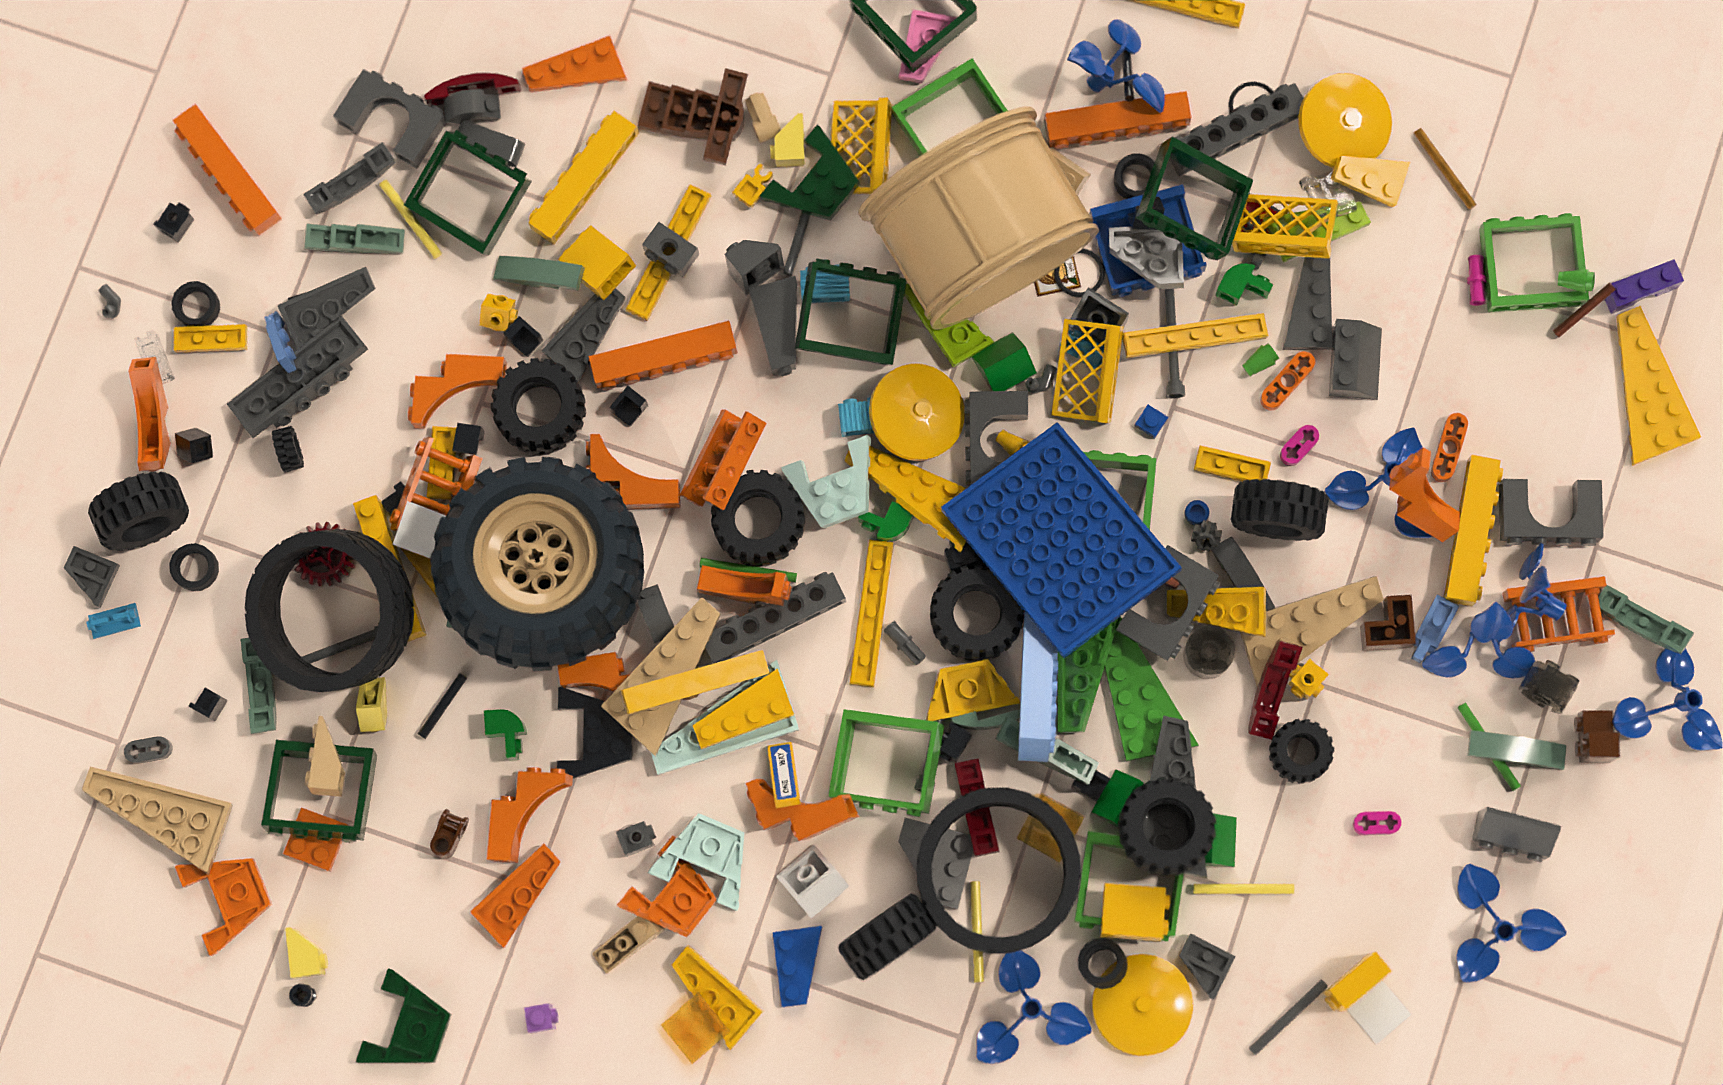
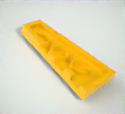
M1217 588L1214 595L1208 594L1204 602L1208 605L1200 617L1196 615L1193 619V622L1266 637V588ZM1167 590V615L1180 619L1187 609V593L1185 590Z
M778 669L693 725L701 749L795 716Z
M690 945L671 964L688 990L692 992L701 1009L705 1011L716 1031L725 1040L729 1050H731L764 1011Z

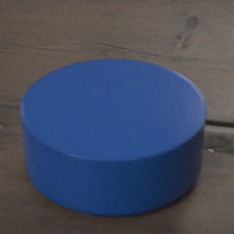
M1200 500L1190 502L1184 512L1185 519L1191 525H1200L1203 523V520L1207 521L1210 514L1207 504Z

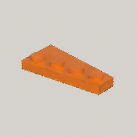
M610 35L522 68L530 92L561 89L564 86L578 87L589 83L602 84L613 80H627Z
M543 844L473 908L470 913L505 948L561 861Z

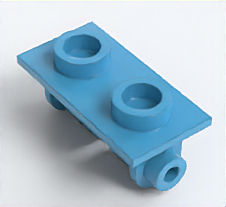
M1076 329L1074 331L1069 330L1068 332L1073 342L1084 335ZM1087 337L1076 344L1085 355L1095 348L1091 342L1086 340ZM1067 340V347H1068V346L1071 345V343ZM1104 346L1100 347L1102 352H1104ZM1074 347L1067 351L1068 354L1078 358L1079 354ZM1096 350L1086 359L1096 369L1102 364L1103 357Z
M136 603L88 615L89 620L86 621L88 630L92 631L93 639L141 626Z

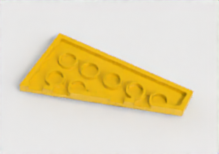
M1641 306L1618 314L1616 317L1619 345L1621 346V367L1624 375L1623 385L1626 414L1629 421L1632 466L1701 438Z
M869 446L870 467H868V478L879 484V489L885 494L889 492L897 498L896 502L923 524H930L934 527L941 538H948L955 544L954 548L961 553L967 541L943 514L941 507L966 488ZM848 451L844 462L852 467L853 462L850 451Z

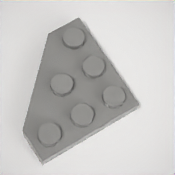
M1132 227L1109 228V248L1113 256L1158 289L1184 288L1182 242L1166 237L1159 230L1132 229Z
M905 817L898 842L917 873V857L921 840L930 824ZM947 829L935 849L932 862V881L941 904L958 909L973 854V846L970 834Z

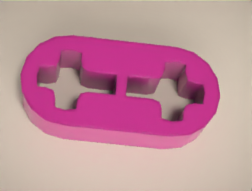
M1312 425L1301 427L1283 446L1280 452L1281 461L1287 466L1297 465L1318 442L1319 431ZM1303 432L1306 434L1311 432L1313 434V441L1307 440L1304 444H1301L1300 442L1304 437ZM1297 446L1299 448L1295 454L1297 459L1293 457L1288 459L1286 457L1288 454L1286 450L1292 451Z
M1392 811L1362 812L1355 816L1353 820V828L1360 835L1394 834L1400 829L1402 824L1400 816ZM1388 816H1391V820L1396 821V825L1392 826V830H1389L1387 825H1379V821H1385ZM1363 817H1366V820L1369 822L1375 821V825H1370L1367 827V830H1363V826H1359L1358 822Z

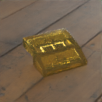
M1041 793L1039 799L1048 803L1063 817L1075 836L1085 816ZM1029 815L1016 839L1060 863L1062 857L1051 833L1037 819Z
M699 992L661 1024L662 1028L691 1064H694L730 1033V1030Z

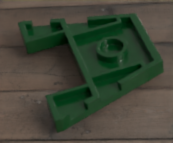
M816 125L804 142L822 157L793 192L773 179L760 194V197L763 201L778 203L780 206L798 209L803 213L831 221L860 185V182L821 127Z
M388 968L380 990L405 998L389 1046L386 1048L363 1040L355 1062L436 1063L452 1014L395 970Z

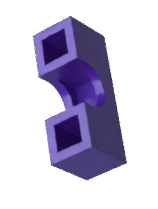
M1675 259L1611 283L1616 290L1604 300L1610 313L1613 314L1633 306L1636 302L1648 296L1655 295L1657 297L1677 289L1684 282V278Z

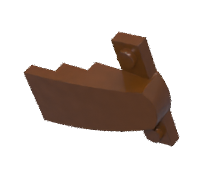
M725 68L718 96L699 89L693 91L673 84L670 87L648 81L637 128L672 136L707 140L703 160L726 166L731 143L740 136L744 127L742 98L748 74Z

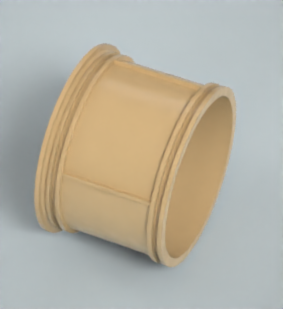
M1020 107L1003 112L944 141L885 181L863 202L858 211L863 221H870L874 225L873 228L876 233L880 234L923 307L925 316L928 320H931L930 324L933 329H943L965 321L1028 287L1077 254L1099 232V228L1093 223V218L1088 214L1042 137L1041 131L1036 127L1037 113L1033 107Z

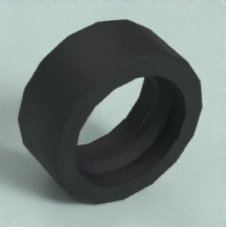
M1132 153L1120 160L1114 172V186L1117 192L1124 199L1143 195L1145 189L1132 190L1124 184V170L1131 165H1141L1146 167L1151 174L1155 161L1141 153Z
M191 281L181 285L174 292L171 300L172 311L175 317L186 327L209 326L217 319L220 312V300L217 294L206 283ZM193 292H201L210 301L208 311L203 316L195 319L186 316L182 310L184 299Z
M197 543L186 544L178 548L172 555L169 563L170 574L173 580L182 588L190 591H202L210 587L219 573V563L215 554L205 546ZM190 554H201L208 562L206 575L198 581L186 580L180 572V565L183 559Z
M1097 938L1086 943L1080 950L1077 959L1078 969L1086 982L1100 989L1112 988L1119 984L1125 977L1128 968L1127 957L1121 947L1113 940L1107 938ZM1110 950L1117 958L1115 969L1107 976L1097 977L1093 975L1088 966L1090 958L1098 951Z

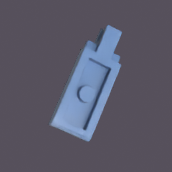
M275 311L264 317L267 324L265 327L277 361L287 373H291L297 370L293 361L296 359L292 348L287 344L290 338L285 329H283L285 322L281 315Z
M1438 594L1436 595L1415 635V646L1417 648L1411 659L1420 663L1427 652L1431 654L1438 648L1459 608L1458 605Z

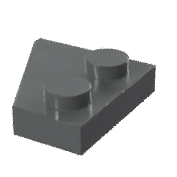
M73 546L64 569L88 595L93 604L101 608L120 565Z
M1192 933L1189 934L1179 954L1180 959L1209 998L1214 1000L1236 956Z

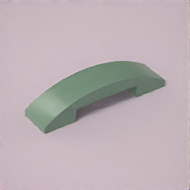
M1608 585L1598 597L1602 613L1637 635L1673 652L1682 654L1694 635L1693 631L1673 620L1669 622L1632 602L1628 599L1627 595Z
M249 637L242 638L240 641L242 659L246 668L251 734L276 730V700L273 674L265 667L256 654L257 652L253 649Z
M1020 709L979 721L976 711L953 717L952 723L960 728L969 730L996 729L1002 726L1005 718L1008 716L1016 721H1020Z

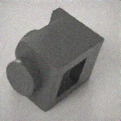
M645 821L616 831L623 852L627 857L655 846L653 839L656 838L654 829L651 824L647 826ZM640 833L641 839L637 842L633 841V834Z

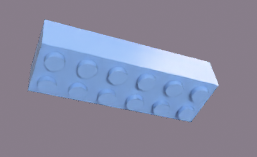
M1026 612L1024 613L1018 761L1048 762L1049 753H1054L1056 735L1058 651Z

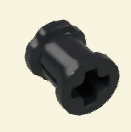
M296 984L291 988L289 998L296 1006L308 1007L316 1000V991L310 985ZM302 990L308 993V996H305L304 999H298V994H301Z

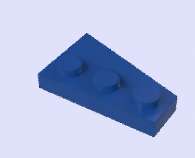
M822 926L773 932L782 1008L806 1005L808 1002Z

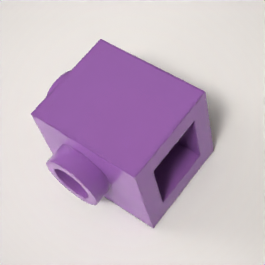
M546 1003L524 1007L528 1033L556 1029V1023H559L557 1008H553V1004Z

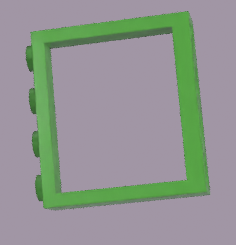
M973 58L892 107L893 117L919 156L925 154L927 150L905 117L967 79H973L996 115L1008 111Z
M1571 213L1560 214L1558 217L1548 218V215H1538L1534 219H1524L1522 216H1517L1507 221L1491 218L1482 223L1479 233L1481 253L1484 257V276L1487 278L1485 291L1488 312L1578 307L1589 300L1588 291L1587 293L1571 291L1498 296L1492 233L1571 228L1575 270H1584L1586 265L1580 216H1572Z
M1097 450L1083 452L1095 467L1148 472L1143 523L1150 530L1157 458H1152L1149 455L1127 456V454L1121 452L1103 454Z
M843 709L828 797L835 798L839 795L849 794L844 793L855 724L931 734L919 804L850 794L853 803L859 804V808L873 810L874 806L883 807L882 811L888 813H897L899 809L905 810L906 815L921 817V813L929 814L944 725L935 721Z
M1092 831L1087 833L1074 922L1079 923L1080 928L1094 929V925L1101 926L1102 918L1083 915L1093 845L1124 849L1123 845L1120 844V836ZM1184 873L1177 876L1174 875L1168 917V935H1163L1162 941H1169V937H1175Z

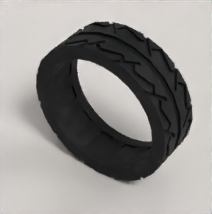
M343 529L298 533L282 540L280 545L278 543L263 556L255 568V574L252 573L246 590L245 622L253 649L269 671L280 680L300 690L313 692L336 691L361 686L377 679L378 676L389 670L403 653L404 646L406 647L412 632L414 619L412 588L401 564L393 553L379 541L357 531ZM322 546L332 547L345 552L358 561L369 574L379 599L380 621L375 640L363 659L343 673L327 672L301 659V656L292 647L287 638L281 620L280 600L289 572L301 558L310 551Z
M1007 787L976 790L964 794L946 805L930 823L921 840L917 857V886L922 903L930 913L936 926L950 939L966 948L989 954L1017 952L1030 948L1050 936L1067 918L1076 901L1081 881L1079 850L1074 835L1063 817L1048 803L1025 791ZM993 806L1010 807L1025 812L1037 819L1051 833L1059 847L1063 861L1064 878L1061 894L1053 910L1034 928L1018 935L1006 937L985 936L970 931L957 923L942 906L932 881L934 852L947 829L963 815L980 808Z

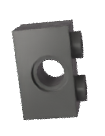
M660 222L656 224L642 243L645 251L644 255L653 262L658 260L665 265L664 269L674 276L679 274L683 277L700 255L696 246ZM668 247L676 249L675 253L670 256L663 254L664 250Z

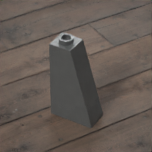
M795 276L749 288L773 376L777 374L779 377L787 376L792 373V370L796 369L797 349L794 348L797 336V281Z

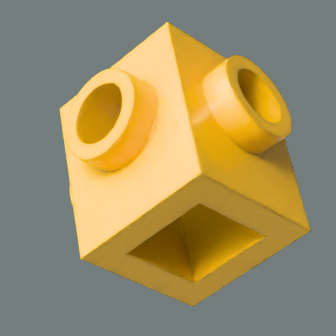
M487 294L481 304L479 326L492 328L495 331H506L518 317V310L515 309L516 300L504 295Z
M1309 659L1303 667L1297 665L1296 670L1289 674L1292 678L1288 683L1292 687L1290 691L1300 699L1304 697L1308 700L1311 695L1316 698L1325 686L1321 683L1329 674ZM1304 679L1309 680L1310 684L1306 683Z

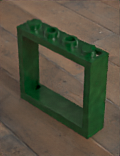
M850 0L851 9L912 73L977 21V6L972 0H952L963 13L914 52L866 3L867 0Z
M455 130L454 133L445 131L406 199L404 206L481 254L490 255L532 181L526 178L527 173L516 166L514 169L506 165L508 161L496 154L494 157L487 154L488 149L477 142L473 145L466 141L468 136L460 131ZM454 144L459 145L518 182L485 241L422 203L423 198Z
M1172 136L1160 146L1135 218L1142 221L1144 225L1163 232L1166 237L1184 243L1187 248L1203 253L1208 259L1218 261L1229 254L1253 179ZM1169 158L1233 192L1217 242L1152 209Z
M816 258V262L808 263L794 349L882 365H893L907 283L906 278H901L900 273L887 271L886 275L879 274L876 268L863 267V270L853 269L854 265L840 262L839 266L830 265V260ZM816 272L894 286L883 353L806 340Z
M276 740L261 823L263 829L268 834H275L278 837L284 833L292 834L293 837L299 839H306L307 836H316L317 839L322 841H331L332 838L342 839L341 841L350 843V841L356 842V840L364 841L377 762V754L374 748L335 745L341 762L364 764L354 826L273 819L283 758L309 759L310 748L314 747L315 744Z

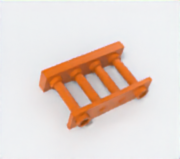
M722 409L680 496L700 507H703L705 501L724 510L767 423L748 411H745L741 419L731 412Z
M431 437L420 440L415 448L414 453L417 456L398 508L394 509L390 516L389 522L392 523L390 529L393 531L398 530L407 501L447 515L450 510L449 504L444 505L414 493L419 479L450 491L453 499L461 488L467 491L474 484V477L478 473L483 458L471 455L461 460L431 448L434 440ZM427 457L459 469L461 474L458 481L451 482L424 471L423 468Z
M1605 576L1550 583L1551 587H1548L1546 590L1552 593L1553 596L1560 595L1567 605L1565 611L1569 635L1555 637L1552 618L1543 614L1542 623L1545 638L1530 640L1526 612H1522L1517 620L1520 642H1515L1511 647H1522L1530 652H1534L1536 647L1592 640L1593 644L1609 642L1608 638L1615 635V630L1604 631L1598 598L1600 590L1607 586ZM1526 586L1506 589L1503 592L1504 602H1511L1512 605H1517V608L1520 606L1525 607V603L1520 602V597ZM1585 592V596H1588L1594 632L1580 634L1573 597H1576L1575 593ZM1534 596L1533 598H1531V599H1535V598H1536V602H1537V600H1538V597H1537V596Z

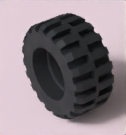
M530 358V363L525 364L524 360L517 362L518 367L515 369L509 367L505 371L507 375L504 378L499 377L496 382L498 387L492 391L493 402L491 403V411L496 426L507 442L512 446H517L520 451L525 453L528 450L536 455H540V451L550 454L554 453V448L559 447L560 450L567 446L565 443L569 439L573 441L577 437L576 431L582 429L584 425L582 420L583 417H586L585 396L579 383L571 371L566 370L565 366L560 363L554 364L550 359L545 358L542 362L538 358ZM542 386L554 389L561 399V408L555 419L543 426L532 427L525 425L519 419L516 411L521 396L535 387Z
M762 469L760 472L747 470V474L740 477L725 509L721 510L714 505L711 506V525L720 547L732 559H738L745 565H749V563L755 564V566H763V563L772 565L777 563L776 560L781 557L785 559L789 556L788 552L791 549L795 550L798 546V540L802 538L805 524L803 504L793 485L788 480H783L781 475L777 473L772 475L768 473V470ZM754 497L771 499L776 503L781 513V522L778 529L772 535L763 539L745 537L739 532L735 524V514L739 506Z
M156 471L147 474L141 473L113 483L111 487L103 489L99 495L93 498L88 509L89 517L101 545L109 550L117 551L144 547L147 544L160 541L163 537H168L186 522L189 514V507L178 481L169 473L161 471L159 473Z
M1270 479L1244 480L1239 482L1234 490L1231 522L1237 530L1260 537L1295 541L1316 540L1325 532L1329 499L1324 491L1306 484Z
M975 564L974 567L965 565L956 572L954 570L947 574L946 579H942L939 582L938 588L932 595L930 621L933 633L940 641V645L945 650L951 651V654L957 658L961 656L967 661H972V659L982 661L990 657L994 659L1000 656L1001 652L1007 651L1011 647L1012 643L1018 638L1022 628L1024 610L989 568L982 567V564ZM981 591L988 593L997 601L1000 609V618L993 630L983 635H971L958 627L953 614L954 606L957 600L965 593Z
M1161 777L1155 781L1149 780L1143 783L1141 787H1137L1123 805L1118 822L1120 844L1123 845L1126 856L1135 862L1134 865L1147 870V873L1152 875L1154 873L1161 874L1164 877L1183 874L1196 867L1212 847L1216 835V817L1212 813L1213 807L1204 798L1205 794L1201 790L1197 791L1193 788L1194 785L1190 782L1184 783L1179 778L1174 777L1172 779ZM1159 804H1173L1181 808L1189 818L1191 826L1189 838L1177 849H1158L1145 837L1143 830L1144 818L1150 809Z
M911 893L847 937L838 945V950L855 976L860 980H866L936 930V923L919 897Z

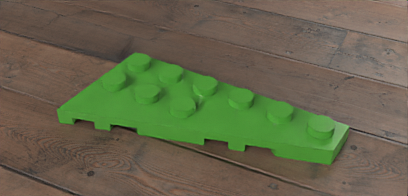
M1120 616V618H1119L1117 627H1118V625L1120 624V622L1122 621V617H1121V616ZM1115 631L1105 664V671L1124 756L1127 762L1155 756L1163 716L1184 719L1139 645ZM1189 729L1191 748L1198 747L1199 744Z
M1119 618L1067 657L1063 658L1058 652L1059 733L1085 732Z

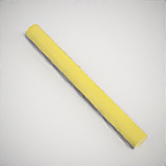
M383 180L379 186L435 259L441 256L442 252L409 208L404 206L403 200L388 180Z
M971 881L972 931L982 934L980 881ZM973 950L974 982H984L983 952Z
M1193 884V894H1294V884Z

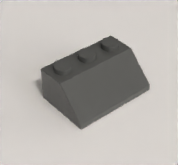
M742 240L740 243L734 242L724 254L730 276L746 296L750 293L749 288L762 285L785 268L781 247L775 243Z
M1336 319L1332 333L1333 347L1331 350L1329 396L1378 400L1382 328L1362 320Z
M1485 807L1478 811L1472 841L1478 842V846L1482 848L1493 849V846L1503 848V853L1517 856L1519 852L1526 854L1529 860L1542 862V859L1550 858L1561 831V825Z

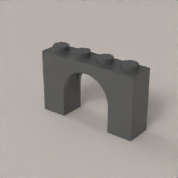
M363 69L333 117L338 124L358 134L370 114L376 108L386 104H395L403 107L409 113V124L393 151L397 158L417 169L447 123L443 115L444 112L435 105L429 107L424 104V100L414 93L409 95L403 92L404 89L397 83L391 82L389 84L384 81V77L378 72L372 70L370 73Z
M1028 391L969 392V399H965V414L970 416V423H965V437H970V446H965V461H970V470H966V485L971 486L1002 463L992 460L985 454L980 444L981 435L986 427L996 421L1028 420Z
M1502 479L1499 483L1500 541H1507L1508 545H1520L1522 541H1532V545H1539L1540 543L1546 545L1547 542H1556V545L1568 546L1571 545V542H1581L1582 546H1595L1596 542L1603 539L1602 480H1576L1572 484L1573 513L1570 521L1561 527H1547L1536 521L1529 510L1528 479Z
M1169 545L1166 546V550L1182 567L1181 571L1172 578L1179 582L1187 593L1188 605L1185 613L1177 621L1162 625L1153 623L1129 609L1116 629L1117 632L1167 662L1170 657L1176 658L1182 648L1179 645L1180 640L1183 636L1188 638L1195 626L1191 623L1196 615L1200 617L1208 605L1204 602L1208 594L1214 595L1220 585V582L1217 581L1219 578L1218 574Z

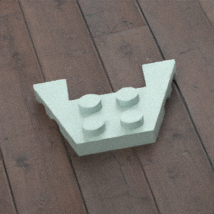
M865 435L847 442L853 462L852 467L815 481H809L805 463L802 460L781 467L783 473L798 492L820 527L827 528L868 513L870 436Z
M698 813L652 865L647 874L669 882L678 859L687 861L724 877L725 881L716 903L738 911L744 832Z

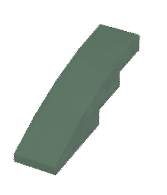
M306 224L304 249L348 253L402 254L405 229L357 224L356 226Z
M499 256L493 278L536 288L543 286L559 289L561 287L579 291L585 268L582 265L554 260Z
M1008 716L1005 718L995 739L1017 752L1019 746V722ZM1058 738L1054 742V753H1049L1048 762H1038L1086 785L1090 783L1099 765V762Z
M1471 730L1469 731L1467 756L1489 758L1494 761L1511 762L1517 765L1564 770L1566 745L1519 736Z

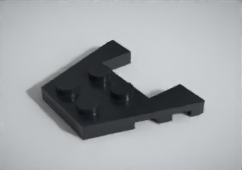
M558 687V710H584L583 760H557L558 769H565V773L573 776V779L632 760V734L601 707L605 701Z

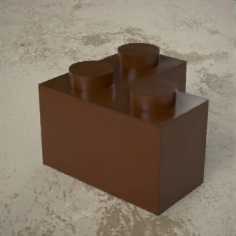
M1412 595L1386 596L1383 600L1384 621L1364 622L1360 626L1362 651L1412 648L1416 644Z
M1582 710L1578 713V717L1574 718V730L1578 732V742L1575 743V755L1579 756V763H1610L1620 758L1619 732L1613 731V711Z

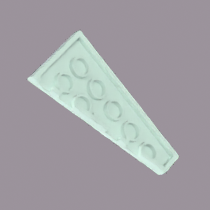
M776 659L774 662H772V663L768 666L769 673H771V672H773L774 670L778 669L779 674H780V677H781V680H782L783 685H784V688H785V690H786L788 699H789V701H790V698H789V695H788V692H787V689H786V686H785V683H784V680H783V676H782V673H781V670H780L778 661H777V659ZM768 674L752 678L711 706L702 715L693 719L677 733L661 743L657 756L651 753L657 774L661 775L799 731L796 717H789L701 749L693 725Z

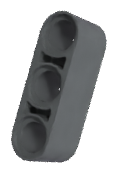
M463 120L458 131L468 136L466 141L473 145L475 142L483 145L488 149L486 153L494 157L496 154L508 161L506 165L517 167L525 143L514 137ZM454 144V145H456L457 147H459V148L465 150L464 148L460 147L459 145Z

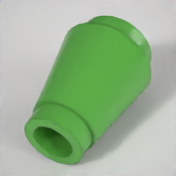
M1589 269L1559 272L1558 286L1583 293L1593 291L1595 272H1589Z
M1267 343L1265 346L1261 345L1242 366L1251 377L1275 365V362L1280 358L1270 344Z

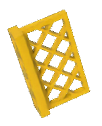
M889 98L834 101L831 142L839 154L844 150L851 157L846 162L848 166L855 161L862 169L855 175L857 179L865 173L871 178L870 187L858 186L853 194H872L888 180L892 104ZM849 107L854 113L843 121L839 117V108ZM867 107H875V115L866 121L860 113ZM858 116L865 124L854 133L848 124ZM869 127L874 132L873 138L865 144L858 136ZM846 128L852 136L842 144L837 139L838 133ZM857 139L863 147L853 156L846 147ZM867 150L872 155V160L864 167L857 159Z
M1249 194L1232 242L1234 252L1330 259V245L1338 201L1333 199ZM1247 202H1257L1261 206L1251 214L1246 210ZM1273 204H1281L1284 207L1275 215L1268 208ZM1298 205H1305L1308 210L1297 217L1292 209ZM1321 207H1331L1330 213L1322 219L1315 212ZM1265 211L1270 218L1259 225L1254 218ZM1289 213L1294 220L1283 227L1278 219ZM1312 214L1318 221L1307 228L1301 221ZM1249 221L1256 226L1250 233L1241 232L1242 226ZM1272 223H1275L1280 228L1274 234H1267L1264 231ZM1299 224L1304 231L1298 236H1291L1288 230ZM1323 226L1326 230V237H1315L1312 232Z
M1064 319L1052 407L1053 416L1111 423L1124 326ZM1069 325H1078L1084 332V335L1073 342L1068 335ZM1084 326H1085V327H1093V328H1091V329L1087 332V330L1084 328ZM1097 328L1107 329L1105 340L1097 345L1090 336V333ZM1087 337L1095 348L1084 356L1076 344ZM1067 340L1071 343V345L1068 346V347H1067ZM1103 345H1104V352H1102V350L1100 349V347H1102ZM1074 347L1081 359L1070 366L1065 359L1067 351ZM1097 350L1103 357L1102 364L1094 369L1086 358ZM1084 361L1092 372L1081 380L1073 368ZM1065 364L1068 369L1063 372ZM1101 369V375L1099 376L1097 371ZM1070 371L1078 383L1067 390L1062 384V378ZM1094 374L1099 381V388L1091 394L1083 382ZM1081 385L1088 394V397L1078 404L1070 392ZM1061 388H1062V390H1063L1065 393L1060 396ZM1098 393V397L1096 400L1094 398V395ZM1067 395L1075 407L1068 412L1058 411L1059 401ZM1090 398L1096 405L1095 416L1086 415L1080 407ZM1077 409L1081 414L1072 413V412Z

